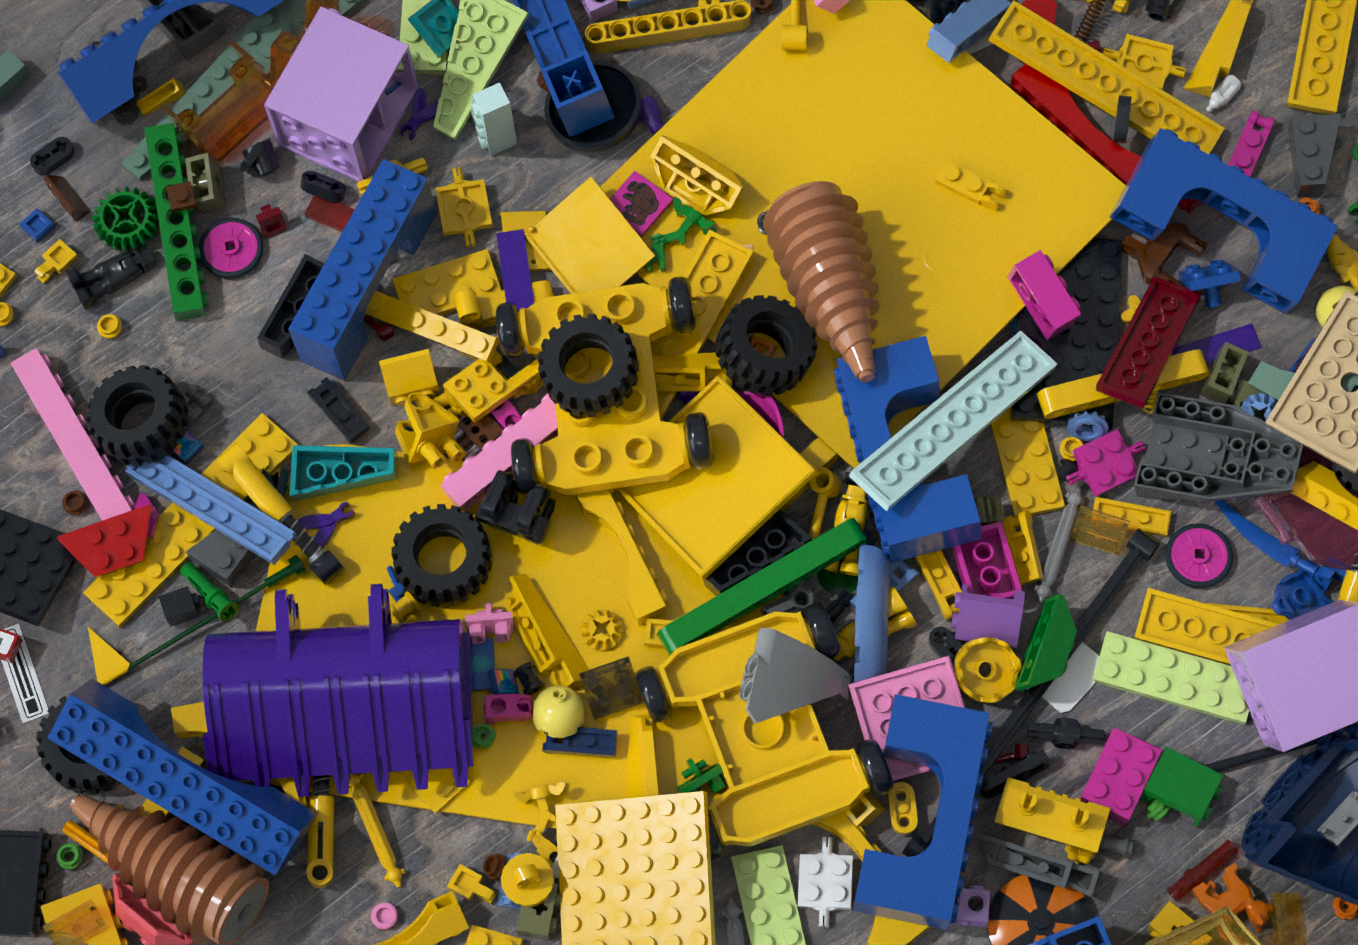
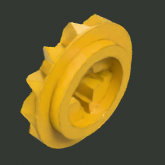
M596 610L591 614H587L581 628L582 638L589 647L601 651L613 648L620 641L623 632L622 623L618 616L609 610ZM595 623L601 626L608 624L606 631L609 637L603 633L595 634L597 632Z

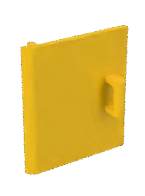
M591 176L535 226H530L528 232L524 233L526 239L570 294L622 286L656 257Z

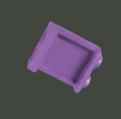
M963 584L962 592H956L954 608H959V612L953 613L951 628L956 629L955 639L970 641L978 637H992L1008 643L1012 648H1017L1025 592L1015 590L1014 598L1006 599L968 593V584Z

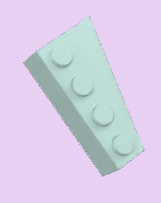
M497 83L472 94L471 118L475 124L478 133L477 138L482 149H487L490 156H493L518 145L510 102L501 84Z

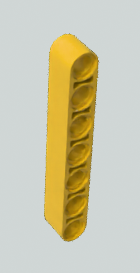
M735 0L594 23L585 30L586 46L590 52L600 54L742 31L751 24V7L744 0ZM738 13L745 14L744 17H737L735 15ZM714 17L721 18L720 21H713L711 19ZM690 21H696V22H698V23L695 24V25H689V24H687V23L690 22ZM665 25H672V26H674V27L671 28V29H665V28H663ZM641 29H649V30H650V31H648V32H646V33H641V32H639ZM620 32L625 33V35L622 37L615 36L617 33ZM595 36L601 37L598 41L591 40Z
M1197 349L1172 355L1152 393L1196 382L1208 377L1210 372L1202 350ZM1102 374L1051 386L1037 393L1046 419L1122 400L1096 391V384Z

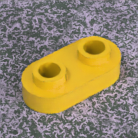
M897 782L894 784L893 790L888 793L891 826L897 834L907 836L916 830L918 824L915 793L912 786L908 783ZM899 793H903L906 799L899 801L896 796ZM901 819H907L909 821V825L903 827L900 825L899 821Z

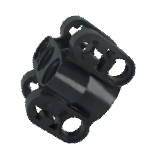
M498 470L487 495L481 501L475 519L494 529L516 535L529 542L543 544L552 524L550 519L556 504L554 499L549 498L551 492L548 490V487L543 486L541 483L536 484L529 491L524 505L520 506L516 504L518 501V490L515 480H513L514 475L509 471Z

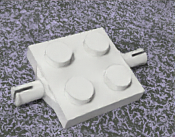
M822 837V853L800 854L798 908L818 911V927L824 928V926L825 928L830 927V912L852 910L853 855H837L832 853V837H828V847L827 837Z

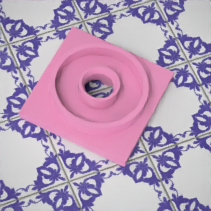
M949 656L848 684L864 740L875 739L883 754L895 694L965 708ZM885 758L893 782L932 771L920 764Z

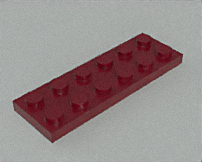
M1154 276L1097 382L1096 391L1144 408L1200 301L1201 293L1191 291L1186 287Z

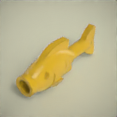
M1334 235L1327 247L1331 269H1334L1340 275V280L1343 284L1350 281L1353 288L1358 291V252L1350 248L1338 235Z

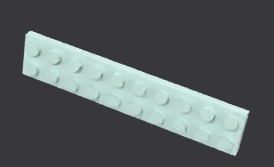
M1019 331L853 469L849 477L884 510L888 511L1054 371L1057 363L1022 331Z

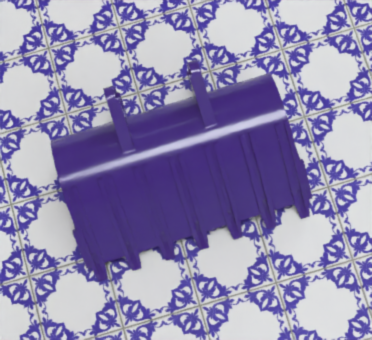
M371 584V596H368L369 625L301 629L298 603H295L294 594H288L287 589L275 590L276 630L207 634L203 650V700L208 733L203 734L208 771L233 781L254 780L255 786L270 787L271 778L293 777L298 797L309 796L310 776L333 775L338 794H349L350 774L373 773L377 792H388L389 772L408 770L413 771L417 790L428 789L429 769L452 768L456 787H467L468 767L474 766L470 632H464L461 619L392 623L388 589H383L382 584Z

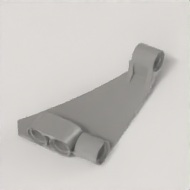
M761 628L758 631L754 654L749 657L745 665L739 696L741 700L747 702L746 711L754 724L826 698L834 702H845V704H848L850 696L848 684H852L853 677L834 661L808 645L777 630Z

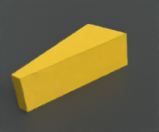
M172 78L137 101V104L145 116L179 100L187 91L180 81Z

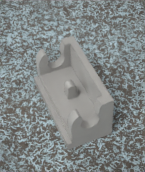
M1352 791L1317 830L1336 848L1358 826V793Z

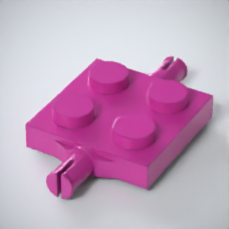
M1118 429L1071 451L1077 461L1078 471L1067 475L1066 479L1067 481L1072 479L1068 482L1069 485L1084 480L1096 497L1136 478L1138 468L1133 456L1145 451V446L1140 447L1143 443L1139 441L1128 447L1124 443Z

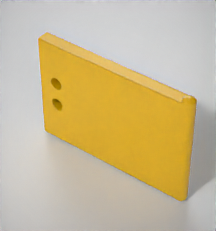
M546 211L500 212L502 232L523 229L524 233H526L530 226H535L546 216ZM525 237L529 271H550V267Z
M452 768L429 769L428 789L417 790L412 770L394 771L435 814L465 788L456 787Z

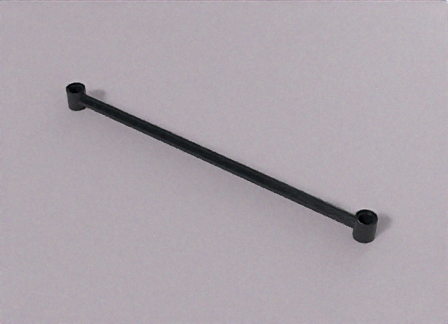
M1140 528L1135 531L1126 545L1129 552L1075 624L1077 629L1074 638L1075 646L1069 653L1067 662L1141 560L1144 559L1148 562L1159 547L1160 542ZM1055 679L1030 687L986 746L988 747L984 769L979 768V772L984 773L983 776L986 775ZM936 816L921 837L915 834L910 839L902 852L903 855L906 857L916 856L930 846Z

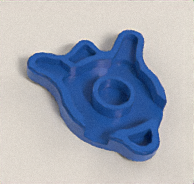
M1299 568L1296 573H1291L1278 582L1274 592L1272 608L1278 615L1285 616L1291 620L1335 601L1328 599L1324 595L1329 587L1327 589L1322 587L1315 578L1310 577L1311 574Z

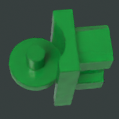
M691 758L686 760L689 768L681 772L684 779L691 775H694V777L676 788L679 793L701 791L699 786L707 782L714 793L726 787V783L722 775L721 765L715 763L700 773V770L707 766L704 759L696 764Z

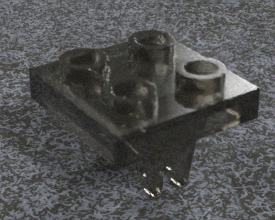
M629 656L579 673L594 720L643 703Z

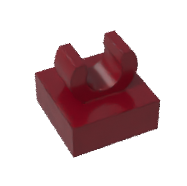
M270 204L260 207L262 213L256 215L264 238L287 230L279 206L271 209Z

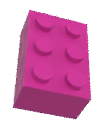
M1039 250L1015 264L1007 278L1048 341L1074 325L1081 315V307L1074 297L1071 298L1066 291L1067 285L1061 276H1057L1052 269L1054 265L1047 254L1044 255Z
M1002 522L981 526V540L951 547L962 585L968 584V593L1013 599L1015 590L1022 591Z
M1113 728L1084 788L1080 801L1084 803L1089 801L1109 807L1108 818L1127 826L1162 750L1117 728Z

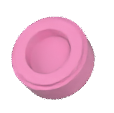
M380 903L373 908L371 920L378 929L390 930L398 922V912L392 904Z

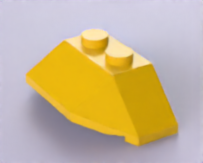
M662 135L650 156L662 190L672 197H678L683 204L695 209L702 216L732 209L744 188L731 170L695 147Z

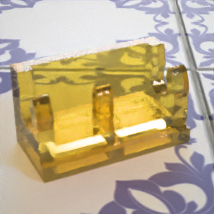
M1080 505L1070 540L1119 555L1130 521Z
M1274 893L1270 901L1274 909L1272 921L1275 945H1306L1300 893Z
M91 899L43 926L46 933L51 937L53 945H79L108 928L97 905Z

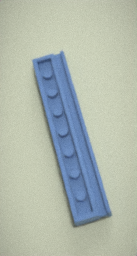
M168 455L162 459L158 457L155 459L156 462L150 464L143 462L141 466L130 464L125 470L129 477L273 565L278 562L291 546L289 543L298 537L293 530Z

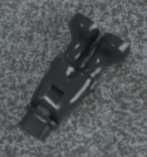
M146 247L140 251L135 249L134 253L130 251L116 255L98 263L92 270L81 273L75 267H70L65 272L86 311L104 294L117 292L119 288L133 281L142 273L148 272L147 268L155 265L156 261L150 249ZM102 280L99 284L90 288H86L94 282Z

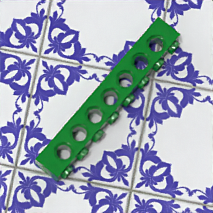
M174 123L144 127L173 314L176 321L205 316L204 308L209 307L207 293H202L200 285L205 284L203 269H198L197 261L201 260L199 246H194L193 238L198 237L195 222H190L189 216L194 214L192 208L172 213L170 203L167 200L166 186L188 182V176L183 177L182 169L186 168L184 153H179L178 147L183 145L181 131L175 130ZM164 149L172 150L169 155L164 156L160 154ZM172 171L176 173L173 178L164 177L167 172ZM176 217L183 219L182 223L178 225L172 224L171 221ZM180 240L187 242L182 248L175 247V244ZM185 263L191 265L187 271H180L178 269L180 265ZM186 287L194 288L193 293L189 295L183 294L182 291Z

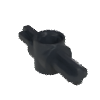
M1057 718L1054 720V724L1029 722L1027 728L1028 737L1050 739L1053 746L1060 749H1076L1079 743L1103 745L1105 742L1104 730L1082 728L1081 723L1072 718Z

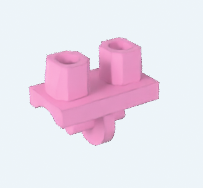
M486 603V610L476 611L474 615H465L467 633L470 632L472 644H483L486 642V634H495L496 641L498 642L510 641L511 632H514L512 611L492 610V604Z

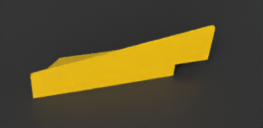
M1253 0L1230 1L1184 86L1185 90L1211 98L1217 77L1225 78L1229 75Z
M716 352L653 356L658 391L700 392L717 375L732 387L733 379L730 380L725 375L726 369H721L718 363L720 357L716 356Z
M526 574L512 575L509 581L513 585L512 597L507 599L508 612L512 611L513 621L540 674L550 671L554 685L566 686L572 689L590 681L593 678L592 673Z
M650 715L633 716L630 719L625 798L659 795L652 719Z

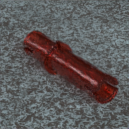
M1226 840L1192 870L1187 869L1181 879L1167 888L1170 895L1174 894L1172 898L1179 902L1193 888L1200 885L1204 879L1238 853L1237 848H1230L1234 844L1230 840Z

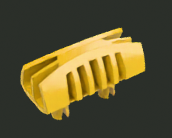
M1008 777L994 823L1097 854L1110 808L1089 801L1084 803L1079 798L1074 800L1068 798L1066 794L1061 796L1055 794V791L1052 790L1049 792L1044 791L1039 786L1034 788L1029 786V783Z

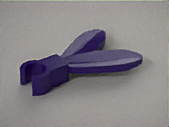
M423 88L417 89L414 93L412 117L400 128L401 136L406 130L412 131L409 134V140L415 138L420 123L436 116L439 101L426 107V93Z
M343 502L331 514L304 516L298 519V523L303 528L306 527V530L320 528L313 540L317 545H321L323 549L331 538L336 525L354 517L355 512L351 510L350 513L344 514V508L349 507L350 504Z

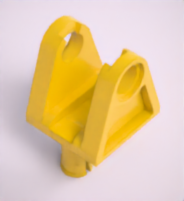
M419 392L410 393L404 404L409 418L408 420L398 421L395 427V435L406 461L410 465L427 460L433 469L440 468L445 463L446 457L443 454H447L454 463L461 461L465 457L466 452L454 439V434L460 420L428 396ZM416 401V403L420 404L423 408H418L414 406L411 402ZM404 426H405V427H409V428L413 429L414 431H412V432L407 431V430H405L403 427H404Z

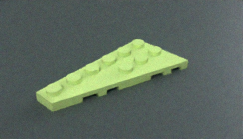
M460 0L458 19L455 24L447 60L446 74H444L442 93L439 98L433 125L435 130L454 140L457 139L471 115L472 94L487 88L529 16L528 12L505 0Z

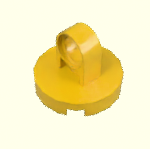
M532 853L518 854L510 859L504 866L501 875V884L505 895L510 901L522 907H533L546 901L555 883L553 870L549 863L541 856Z

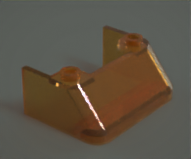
M235 41L229 43L240 57L230 69V78L234 84L200 115L193 109H185L177 115L166 104L163 103L160 106L177 129L181 131L201 154L209 153L218 161H222L268 119L264 104L275 87L257 61Z

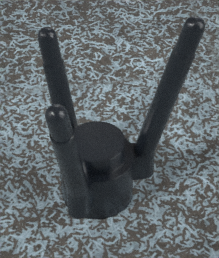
M1148 0L1145 11L1148 12V16L1151 19L1165 21L1167 18L1172 17L1173 11L1180 0H1174L1171 5L1169 4L1170 0Z

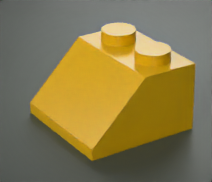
M429 349L379 361L391 406H404L407 396L412 392L425 394L431 399L435 395L440 394Z

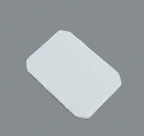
M1082 642L1068 660L1065 673L1061 677L1055 678L1042 698L1059 713L1071 711L1096 683L1093 681L1099 655Z

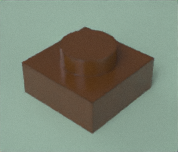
M191 181L166 186L172 213L196 208Z

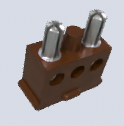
M465 413L459 418L460 422L454 434V439L457 440L465 434L466 436L459 443L464 448L471 443L474 444L466 452L464 457L466 460L483 451V446L490 440L498 439L502 435L503 429L489 413L476 423Z

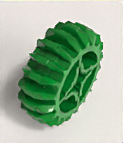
M125 186L123 192L116 188V194L114 195L107 192L106 196L108 199H99L101 207H94L97 215L92 216V220L95 223L93 228L98 233L99 240L104 241L107 247L112 245L116 251L121 246L124 252H127L131 246L135 250L138 249L137 245L140 243L146 247L145 239L153 240L152 232H158L156 224L159 223L157 206H154L153 198H148L149 196L145 191L140 193L136 187L132 192H130L127 186ZM143 209L145 217L142 224H140L138 217L140 216L139 212ZM112 214L115 220L112 223L113 227L109 229L108 220Z

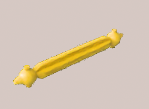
M363 773L350 774L349 786H351L352 798L379 861L387 870L384 880L385 882L389 880L399 888L401 887L402 874L405 871L396 867L395 855L368 792L360 784L361 778L364 777Z

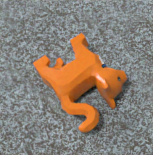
M1236 863L1225 868L1222 878L1228 890L1218 895L1214 890L1216 885L1212 880L1207 884L1203 882L1192 889V893L1198 903L1210 914V917L1223 912L1227 925L1237 915L1245 911L1251 925L1259 933L1261 932V926L1269 920L1270 915L1274 911L1270 903L1258 900L1252 888L1238 877V866ZM1217 923L1216 926L1218 928L1219 933L1226 940H1229L1222 931L1219 923ZM1231 930L1241 945H1252L1248 935L1242 931Z

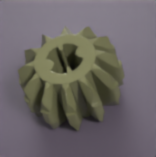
M984 496L974 499L981 526L1003 522L1005 511L1001 498Z

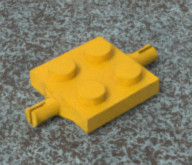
M1126 34L1124 44L1119 51L1105 47L1103 55L1115 60L1118 64L1161 90L1169 74L1184 78L1186 68L1172 65L1171 56L1174 45Z
M455 167L452 169L454 182L448 186L435 188L444 236L464 234L465 246L470 248L469 238L471 239L472 247L476 246L474 232L493 228L484 179L475 181L464 180L462 167H457L459 176H457Z

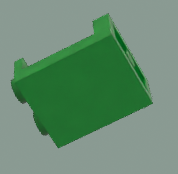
M1165 747L1142 792L1140 800L1149 804L1153 798L1195 820L1193 825L1198 827L1201 820L1207 821L1213 807L1209 806L1211 799L1217 800L1224 787L1219 784L1223 775Z

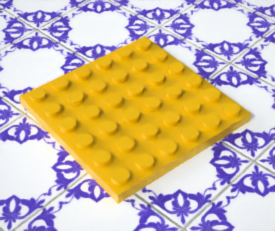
M699 791L555 805L559 892L562 894L560 903L562 945H716L707 792Z

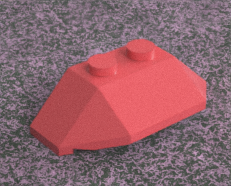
M119 873L114 874L112 881L115 913L122 920L121 925L125 929L141 936L140 941L144 945L195 944L191 934L184 935L180 933L174 921L171 923L165 922L161 916L160 909L151 911L148 908L146 897L136 898L132 885L122 884Z

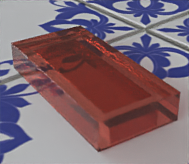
M313 196L304 215L308 219L342 232L355 209L341 203H332Z

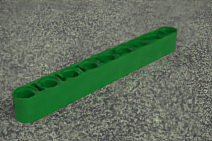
M855 518L848 519L664 626L657 632V636L670 656L677 648L712 635L860 548V544L865 545L868 542V538Z

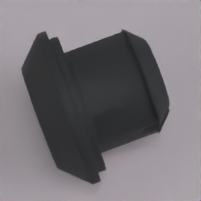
M1061 459V466L1057 470V476L1061 480L1067 481L1066 476L1078 471V467L1069 459Z

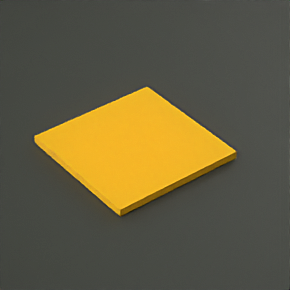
M719 375L669 421L675 424L684 422V425H686V418L689 414L704 413L708 418L714 454L713 465L710 468L697 469L690 460L691 469L684 470L669 481L615 488L704 580L817 474V471Z

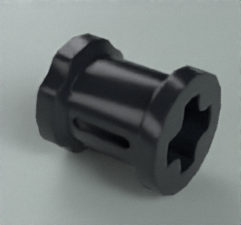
M533 662L525 663L513 672L514 677H518L524 688V695H533L545 687L544 681H540L534 670L535 664Z

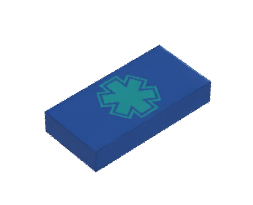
M486 638V642L483 644H472L471 640L472 692L491 691L488 672L495 669L494 639Z

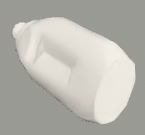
M1234 75L1225 77L1213 90L1209 106L1206 108L1207 112L1226 105L1240 90L1241 82Z

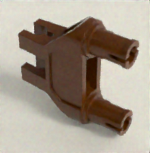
M1173 223L1167 224L1164 231L1154 241L1145 238L1147 240L1145 244L1127 234L1122 241V251L1137 260L1141 276L1146 284L1150 285L1155 276L1180 285L1181 281L1163 272L1162 267L1177 246L1182 245L1199 257L1208 243L1189 233L1186 225Z

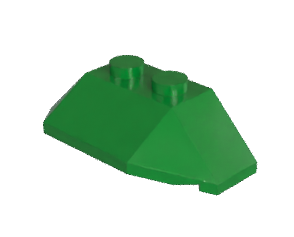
M1062 594L1046 599L1043 604V610L1032 630L1021 662V671H1019L1016 677L1015 690L1018 692L1061 677L1067 669L1066 662L1069 653L1075 646L1074 638L1077 629L1065 597Z

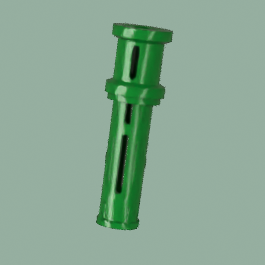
M192 562L182 566L180 574L205 598L206 606L214 609L221 621H230L237 615L239 605L235 601H231L222 588H216Z

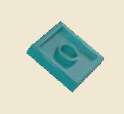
M431 0L407 20L434 54L440 57L450 49L459 11L450 0Z

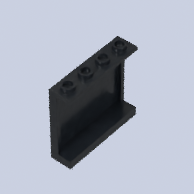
M39 828V831L0 830V936L38 937V930H42L43 914H40V906L46 901V889L43 888L44 878H47L49 873V863L46 862L47 852L51 851L52 846L51 836H49L44 828Z

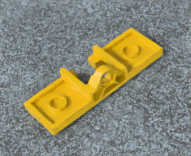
M495 351L491 363L481 359L476 360L445 382L443 388L470 419L476 423L513 396L517 399L521 395H530L542 387L543 382L538 370V366H540L538 354H533L537 358L535 361L510 379H507L496 367L502 362V356Z

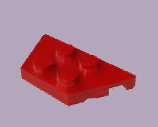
M149 504L57 536L58 541L96 578L144 562L146 559V542L149 539V522L151 513H153V507Z

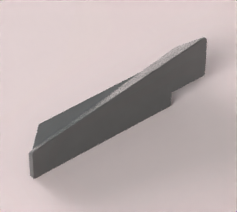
M975 832L974 835L985 853L989 864L1065 889L1068 885L1090 897H1093L1103 875V872L979 832Z

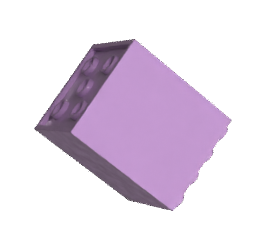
M320 7L264 104L278 146L357 182L369 178L410 105L414 93L419 89L409 45L348 19L335 9L329 8L328 10ZM402 62L404 71L396 72L399 64ZM397 81L403 83L388 96L384 93L386 88H390Z
M1337 600L1223 647L1263 745L1285 752L1358 721V602Z

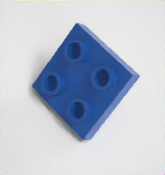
M1214 260L1210 262V265L1200 267V265H1189L1185 267V270L1178 271L1179 280L1189 290L1204 289L1205 306L1208 308L1222 305L1219 285L1241 281L1239 271L1228 262H1225V260Z

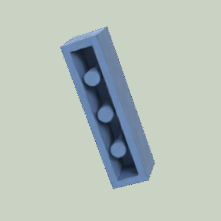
M971 0L968 3H962L954 14L952 12L949 13L941 24L936 23L930 29L928 34L930 38L926 46L950 63L993 30L1004 16L1011 2L1008 0Z

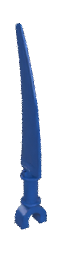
M1224 500L1215 501L1231 524L1263 553L1287 568L1292 563L1293 567L1297 566L1311 574L1310 577L1315 578L1326 589L1330 586L1335 571L1327 567L1314 565L1305 560L1301 554L1298 555L1300 549L1275 538L1255 526L1231 508Z

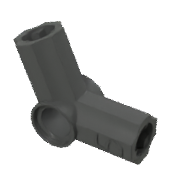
M809 578L787 590V596L761 608L762 615L764 616L772 612H801L802 617H804V609L814 602ZM795 600H802L805 605H799Z

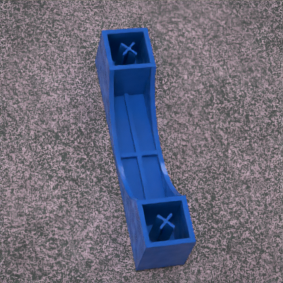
M163 0L164 3L157 7V5L153 4L141 12L143 16L138 20L131 18L121 24L123 29L119 32L110 31L100 38L102 43L94 46L90 44L79 51L81 56L74 60L70 57L60 63L59 67L61 69L56 72L88 121L94 123L134 97L133 70L139 49L151 30L169 14L197 3L218 2L237 7L251 16L259 17L284 0Z
M512 0L516 7L529 14L523 27L569 137L614 119L615 116L566 1Z
M93 678L70 694L47 737L49 740L275 876L294 857L317 816L316 812L274 787H260L236 782L212 773L184 758L162 742L147 727L138 712L136 704Z

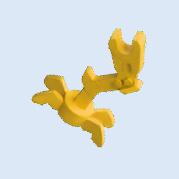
M559 782L557 786L550 784L528 789L525 793L522 791L514 793V797L524 804L529 799H537L541 815L535 829L529 831L527 841H533L537 848L536 851L550 866L554 863L550 859V854L552 852L558 853L556 845L542 835L548 820L556 822V817L549 812L546 796L552 794L560 796L566 786L565 782Z

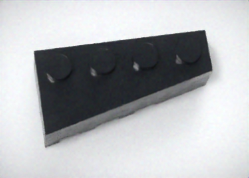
M307 254L304 255L257 337L261 349L283 358L295 346L288 328L325 263Z
M779 509L705 580L703 579L704 585L717 596L812 541V538Z

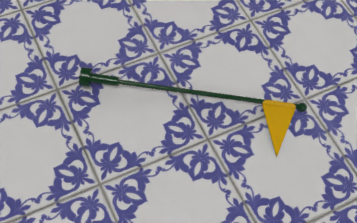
M296 554L288 559L290 565L264 580L265 583L238 598L235 602L240 604L266 587L270 589L294 573L299 577L306 573L307 570ZM215 612L131 664L88 627L97 681L104 686L214 620L218 617V613Z

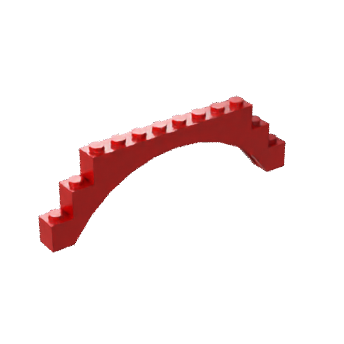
M1026 0L1021 4L1055 25L1057 3L1054 0ZM1026 63L1012 75L1011 89L1020 97H1023L1035 110L1126 185L1141 156L1117 145L1096 129L1079 110L1066 87ZM1186 199L1179 201L1177 207L1190 214L1202 202Z

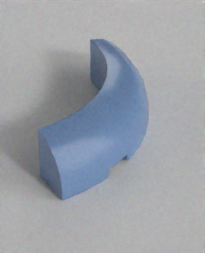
M860 544L859 573L856 595L854 683L887 673L891 563L887 555L884 556L883 550L875 546Z

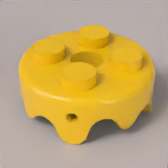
M978 637L965 643L960 648L954 659L953 670L958 687L965 696L975 701L993 703L1000 701L1015 689L1016 677L1019 671H1021V661L1008 643L992 637ZM983 662H987L991 667V672L987 677H983L979 673V666Z

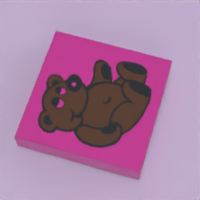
M636 171L628 177L610 198L641 238L673 203L672 197Z

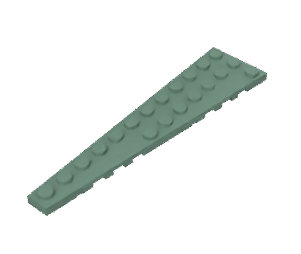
M284 0L261 16L255 17L157 125L174 123L175 130L181 131L183 145L192 137L196 138L208 124L216 122L221 118L220 115L230 107L236 106L282 69L285 64H288L320 7L328 10L329 8L335 9L342 16L346 17L366 0ZM146 137L121 163L126 171L140 181L151 174ZM164 149L161 151L160 154L166 156L169 155L172 152V150Z

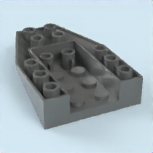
M1158 392L1152 413L1154 426L1144 463H1139L1134 482L1137 497L1216 501L1293 492L1304 447L1303 444L1266 425L1264 421L1234 405Z

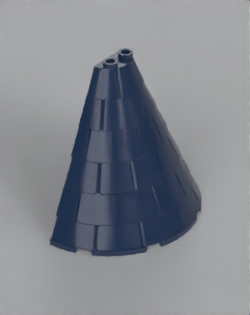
M1357 721L1323 736L1317 741V750L1315 752H1311L1306 756L1300 755L1279 776L1260 800L1264 805L1263 809L1250 816L1243 833L1241 846L1246 852L1244 856L1253 865L1277 872L1284 877L1340 897L1342 900L1358 905V826L1338 848L1333 846L1317 830L1352 791L1358 793Z

